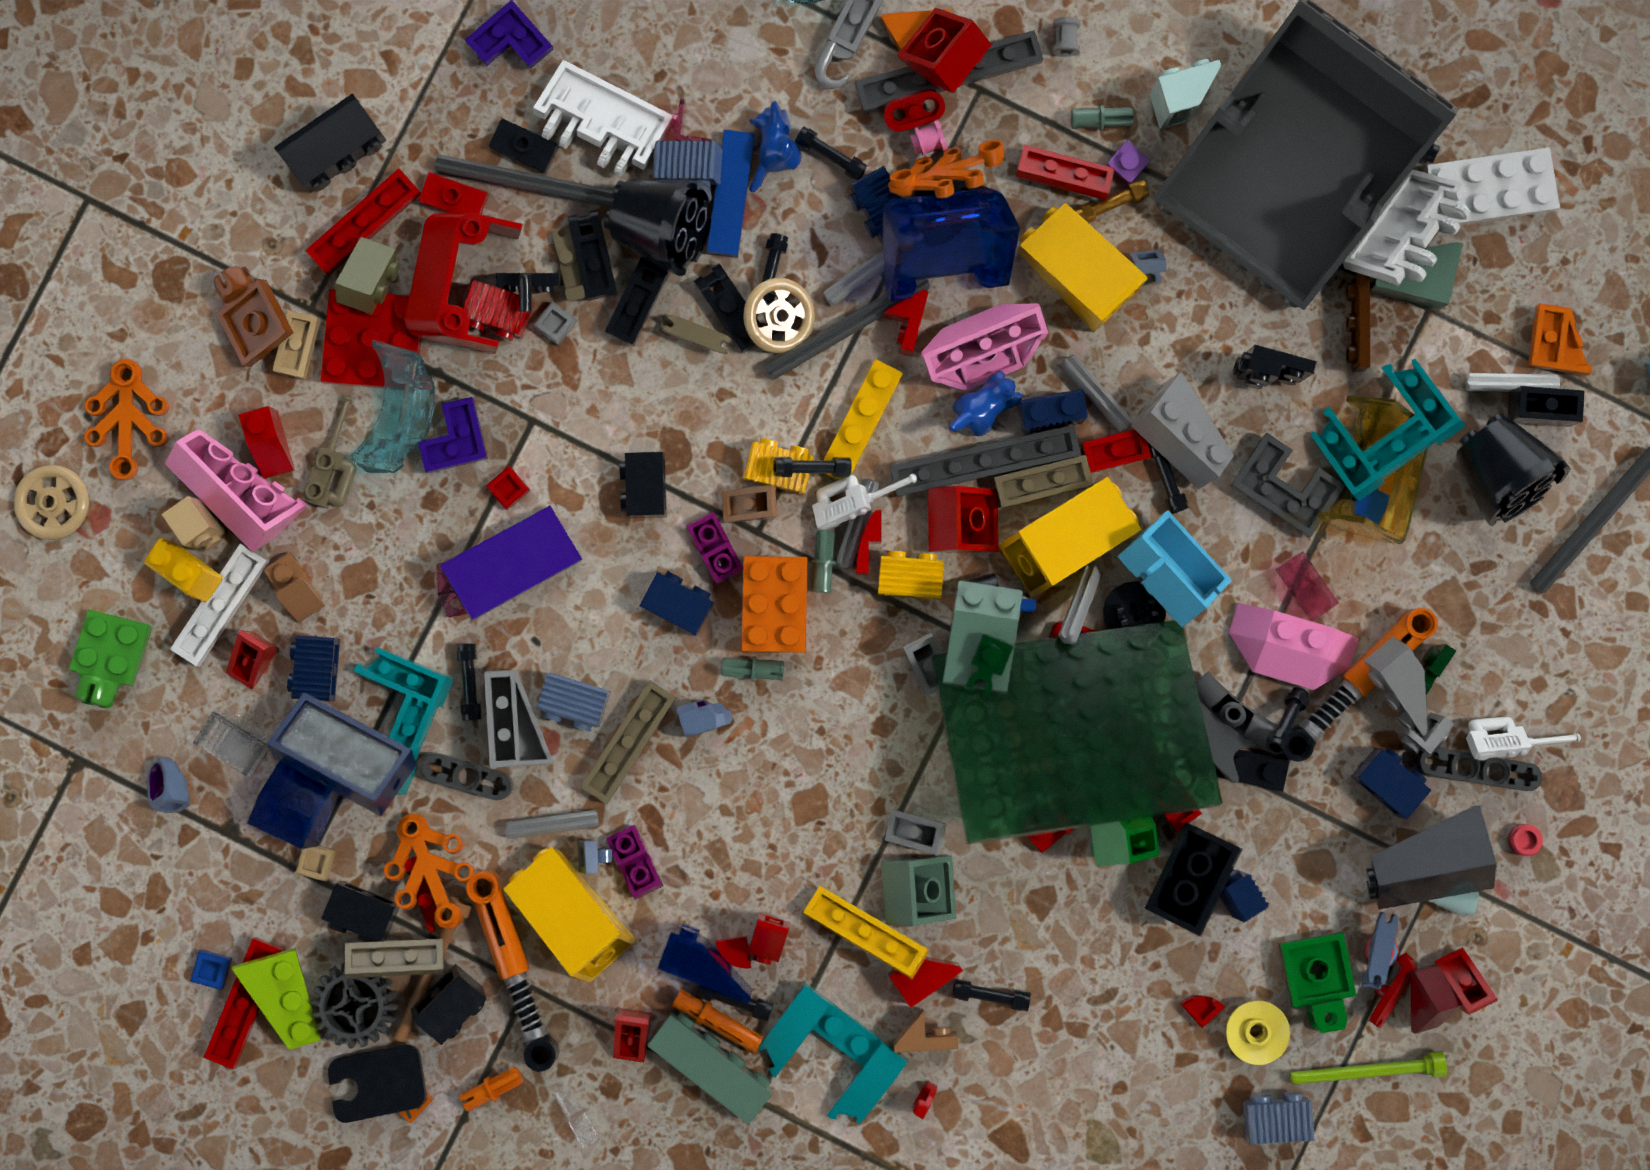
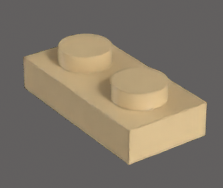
M287 310L286 319L293 334L279 344L272 371L306 380L321 319Z

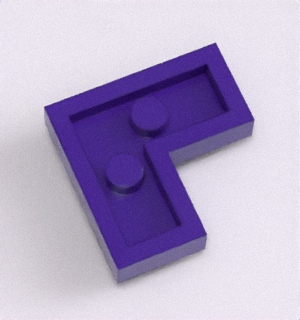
M510 0L465 39L466 44L486 66L509 47L515 51L530 69L554 50L550 42L513 0Z
M469 397L441 404L449 435L418 442L425 473L428 474L488 459L474 398Z

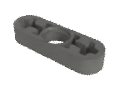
M441 753L432 754L424 760L422 765L423 774L429 781L488 799L502 800L507 798L513 791V780L507 773ZM438 759L442 760L441 765L443 767L452 769L453 763H457L458 766L455 768L452 776L453 782L448 781L451 774L445 772L439 773L437 777L434 776V770L430 768V764L437 763ZM466 767L472 768L477 775L475 783L471 786L463 785L459 779L460 772ZM483 771L488 773L485 778L486 780L497 781L498 777L503 778L502 784L506 785V790L499 791L498 795L494 794V788L488 785H483V791L478 790L483 781Z

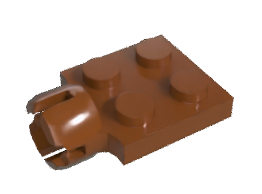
M233 266L221 271L225 283H223L220 275H217L214 279V286L223 302L222 308L216 314L242 366L252 367L290 337L293 331L267 280L258 279L254 282L247 267Z

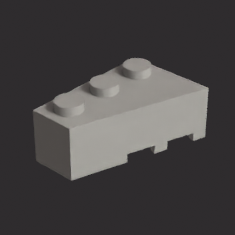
M1179 372L1159 387L1131 425L1198 489L1220 477L1234 457L1182 372Z
M517 670L484 672L489 768L554 763Z

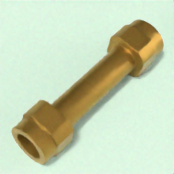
M1141 179L1128 184L1126 190L1110 196L1106 200H1101L1092 205L1087 202L1075 208L1074 211L1090 224L1096 220L1098 215L1130 201L1135 204L1149 197V190L1145 181Z

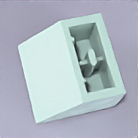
M1203 59L1191 64L1189 69L1179 71V68H1171L1160 74L1161 77H1158L1149 94L1160 130L1190 122L1221 67L1220 60L1210 62L1209 59Z

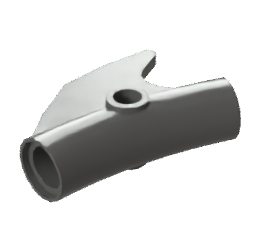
M1207 672L1188 689L1197 743L1213 765L1232 783H1236L1239 781V776L1234 763L1235 753L1240 749L1258 748L1267 751L1265 746L1267 743L1266 739L1270 731L1276 730L1278 725L1250 709L1221 685L1210 672Z

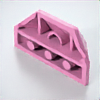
M1038 303L999 304L942 328L921 353L932 382L968 391L985 384L992 374L998 370L1003 371L1007 375L1025 367L1037 350L1041 340H1044L1047 336L1048 330Z
M1241 603L1236 604L1228 632L1252 672L1311 690L1317 689L1351 668L1359 640L1336 628L1275 610Z

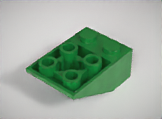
M1116 763L1083 770L1082 787L1087 799L1088 810L1086 816L1091 828V852L1095 858L1096 866L1132 864L1159 856L1156 824L1119 765Z

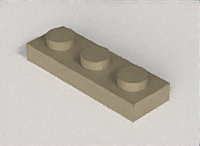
M1086 455L993 478L1001 509L1093 486Z
M443 939L345 943V978L444 974Z

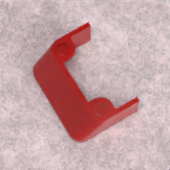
M435 213L430 215L423 227L405 316L407 331L418 338L496 354L499 341L469 335L470 319L467 312L459 306L447 304L459 243L472 246L478 245L486 239L488 233L519 239L523 224L477 213Z

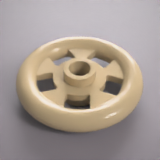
M786 278L768 279L757 285L749 294L744 306V325L752 341L760 348L772 353H786L805 342L809 337L815 320L813 302L807 291L795 281ZM773 291L777 300L767 305L763 297ZM790 293L798 300V304L794 308L789 302L785 301ZM779 310H782L785 314L781 322L777 319V312ZM764 312V320L767 325L758 327L756 314ZM795 316L802 318L798 331L791 329ZM772 331H784L783 341L772 340Z
M59 465L41 466L30 471L20 481L14 494V511L19 523L27 532L41 539L55 540L72 534L82 525L89 510V494L84 482L75 472ZM45 478H56V487L49 486L44 488ZM72 487L76 499L68 502L67 496L63 491ZM30 490L38 492L35 497V505L27 504ZM52 496L54 498V504L52 507L48 508L46 506V500L48 497ZM67 510L71 518L61 525L57 517ZM37 512L44 517H48L44 526L33 520Z

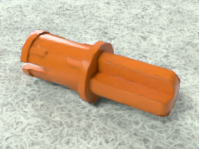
M512 1067L493 1078H484L483 1083L460 1094L461 1102L474 1098L463 1104V1107L467 1112H471L490 1100H499L500 1095L523 1083L522 1074L517 1067Z

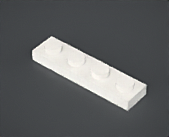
M240 543L220 573L223 578L222 582L209 601L205 603L202 601L170 650L193 665L200 667L254 586L263 569L269 563V560L255 551L252 552L246 545Z

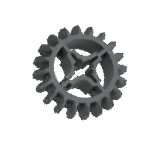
M345 962L341 964V971L336 966L332 967L329 970L330 976L323 975L320 978L324 987L316 986L313 990L315 994L321 996V998L312 999L310 1003L313 1006L319 1007V1010L313 1012L311 1017H321L322 1022L316 1025V1029L321 1030L327 1027L328 1031L324 1036L327 1040L334 1036V1034L337 1035L335 1045L337 1046L342 1045L346 1038L347 1046L350 1049L355 1047L357 1040L362 1048L368 1045V1038L374 1043L380 1039L378 1032L386 1034L389 1031V1027L385 1022L393 1023L396 1019L393 1014L388 1012L397 1010L399 1006L397 1003L389 1001V999L398 995L397 991H387V987L393 981L388 979L382 982L380 980L382 977L345 978ZM354 979L365 982L375 993L366 994L362 992L359 984L355 983ZM343 981L345 986L342 989L343 999L341 1002L331 1005L333 991ZM353 997L355 998L354 1001H367L356 1011H354L355 1007L353 1009L350 1006L342 1008L353 1000ZM378 1004L376 1019L370 1027L366 1028L364 1022L367 1019L366 1010L368 1007ZM335 1016H346L351 1026H354L355 1029L342 1025Z

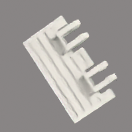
M565 60L561 62L533 107V114L544 120L551 109L554 110L542 132V137L547 140L551 139L561 121L568 123L565 132L560 137L559 146L565 149L570 145L576 133L578 137L601 148L607 137L610 138L598 158L597 165L605 168L616 149L623 151L624 153L617 162L614 172L620 177L625 173L631 161L633 165L643 170L645 169L655 152V141H662L673 122V115Z
M1412 169L1383 205L1376 222L1344 260V269L1398 286L1404 278L1422 282L1426 277V272L1417 264L1433 267L1437 261L1436 255L1424 248L1427 247L1437 231L1452 235L1456 234L1460 229V225L1454 218L1466 220L1471 214L1470 208L1461 202H1457L1460 201L1466 192L1464 183Z

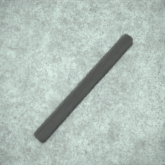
M438 155L435 162V170L438 173L608 208L612 207L614 200V190L445 155Z
M923 273L915 276L782 354L764 366L766 373L770 379L775 380L884 316V312L921 290H928L930 283Z
M1650 447L1642 453L1530 581L1533 589L1539 593H1545L1650 474Z

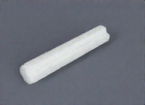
M1470 373L1465 377V389L1467 391L1509 392L1520 386L1560 388V377L1557 374Z

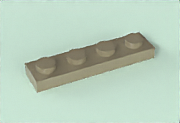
M649 680L584 780L581 788L608 804L677 697Z

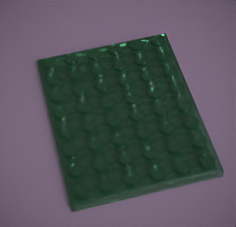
M1175 620L1079 634L1077 642L1073 645L1069 643L1064 644L1061 642L1060 637L1015 643L1006 694L991 691L988 696L983 694V690L943 684L947 653L932 656L966 845L1211 808L1223 804L1184 629Z

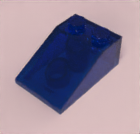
M278 762L260 791L247 824L300 849L316 847L319 845L339 794Z
M685 923L681 927L675 925L670 933L657 969L749 1003L753 989L721 956L708 939L699 935L700 929Z

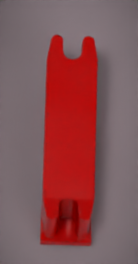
M417 856L406 860L404 866L409 876ZM424 876L416 897L429 932L432 933L435 931L434 922H436L435 911L437 906ZM443 913V914H442V919H443L444 921H446V920H445L444 913Z
M1408 953L1396 959L1401 970L1391 985L1384 984L1380 990H1374V994L1382 999L1369 1018V1022L1378 1028H1381L1410 985V971L1418 969L1413 962L1414 959Z

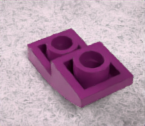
M714 511L686 525L715 583L743 570V566Z
M635 825L606 838L610 849H612L617 866L621 869L631 895L635 900L664 886Z

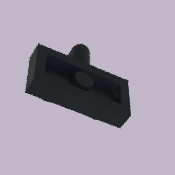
M496 273V286H504L506 291L519 292L520 312L532 311V286H536V292H555V286H563L562 273Z

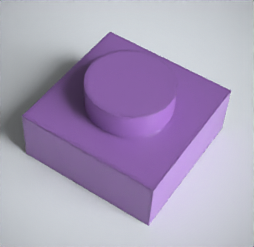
M1127 140L1106 166L1113 167L1114 174L1128 185L1138 177L1151 160Z

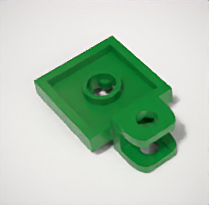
M1344 932L1279 943L1291 1006L1293 1008L1306 1006L1309 1022L1316 1031L1329 1033L1344 1030L1347 1025V1015L1343 999L1357 996ZM1314 961H1318L1319 965H1325L1326 971L1321 972V978L1316 979L1315 974H1310L1309 968L1313 967ZM1330 1013L1329 1021L1325 1022V1015Z

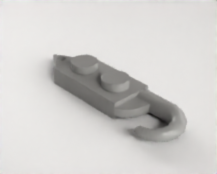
M847 0L816 61L815 76L821 85L826 88L837 89L847 83L850 78L848 74H845L839 80H831L826 75V69L832 57L838 60H848L856 55L883 0Z

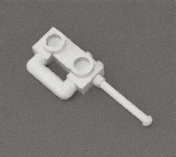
M910 474V477L872 494H867L866 487L858 484V480L854 475L846 476L818 489L816 492L818 503L812 505L817 528L827 530L849 519H855L858 515L866 514L867 511L871 510L870 503L874 499L912 482L915 483L917 481L916 475ZM845 491V497L834 502L830 501L831 497Z
M1507 716L1471 720L1468 724L1470 732L1466 737L1474 759L1478 760L1504 756H1525L1534 745L1571 741L1577 743L1581 740V736L1578 733L1567 736L1528 738L1523 726L1516 727L1513 719ZM1503 730L1504 733L1488 735L1487 731Z

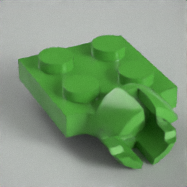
M88 609L69 666V670L79 673L80 677L75 698L88 705L93 706L96 704L100 708H111L117 691L121 686H134L153 627L149 624Z

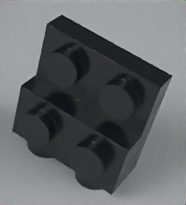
M1254 345L1248 351H1244L1241 357H1237L1233 368V375L1237 376L1236 379L1243 380L1245 386L1254 389H1262L1263 386L1267 387L1276 379L1278 382L1286 385H1296V382L1300 383L1314 374L1317 361Z

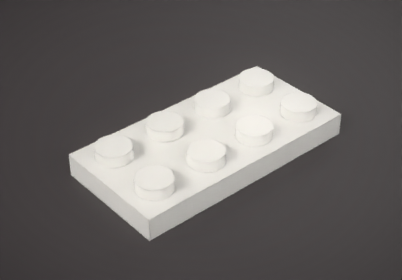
M1550 147L1431 164L1424 167V173L1464 183L1466 192L1460 201L1457 202H1461L1470 208L1471 214L1466 220L1454 218L1459 225L1553 212L1560 209Z

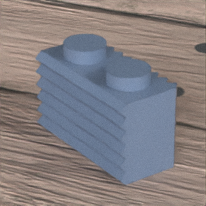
M657 140L655 141L653 179L694 180L705 183L709 189L711 185H720L723 150L715 141Z
M548 672L536 709L544 711L542 715L544 718L561 722L562 717L574 720L573 727L591 732L592 726L598 728L601 725L611 691Z
M1301 1092L1283 1093V1098L1271 1099L1269 1094L1251 1095V1100L1242 1102L1245 1139L1250 1144L1315 1140L1312 1101L1307 1097H1302Z

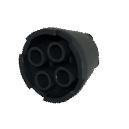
M620 180L614 188V200L611 210H608L605 214L604 228L610 230L613 240L665 272L678 276L686 275V267L691 261L697 263L708 238L711 219L707 218V202H710L712 199L710 189L705 183L694 180H627L625 182Z
M1498 413L1489 419L1486 423L1487 426L1479 432L1471 430L1460 439L1459 442L1462 446L1456 452V457L1480 513L1490 526H1494L1497 523L1496 520L1500 518L1506 523L1529 510L1544 499L1543 495L1551 489V484L1554 481L1556 484L1561 483L1571 469L1562 456L1510 418L1505 417L1502 413Z

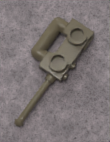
M349 395L343 397L344 402L330 442L327 443L326 448L320 446L315 452L317 456L315 461L311 463L312 470L301 499L327 509L329 504L337 507L345 504L357 470L355 463L345 460L346 455L335 451L336 441L350 401H352V397ZM337 470L342 472L334 493L329 491L328 488L334 471Z

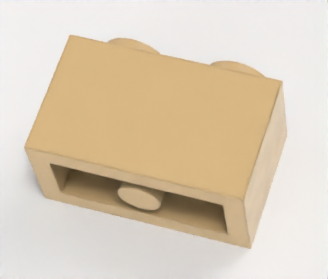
M190 496L185 497L161 514L182 545L208 551L217 546L222 541L220 537L227 533L215 514L201 500Z

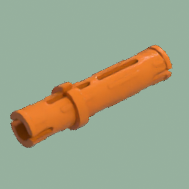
M680 989L671 1005L673 1008L695 1019V1023L699 1026L703 1024L752 1054L756 1052L764 1036L712 1007L713 1003L709 1001L705 1003L684 989Z

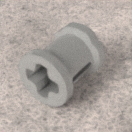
M1061 17L1054 20L1053 28L1056 29V42L1052 47L1054 55L1069 57L1080 53V46L1077 45V29L1081 26L1079 19Z

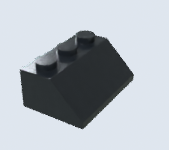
M352 93L279 143L274 149L300 183L311 193L314 190L317 192L326 188L331 183L330 179L339 173L344 174L351 171L356 166V161L365 155L371 156L377 153L382 148V143L387 140Z
M1186 822L1145 909L1201 937L1243 849Z

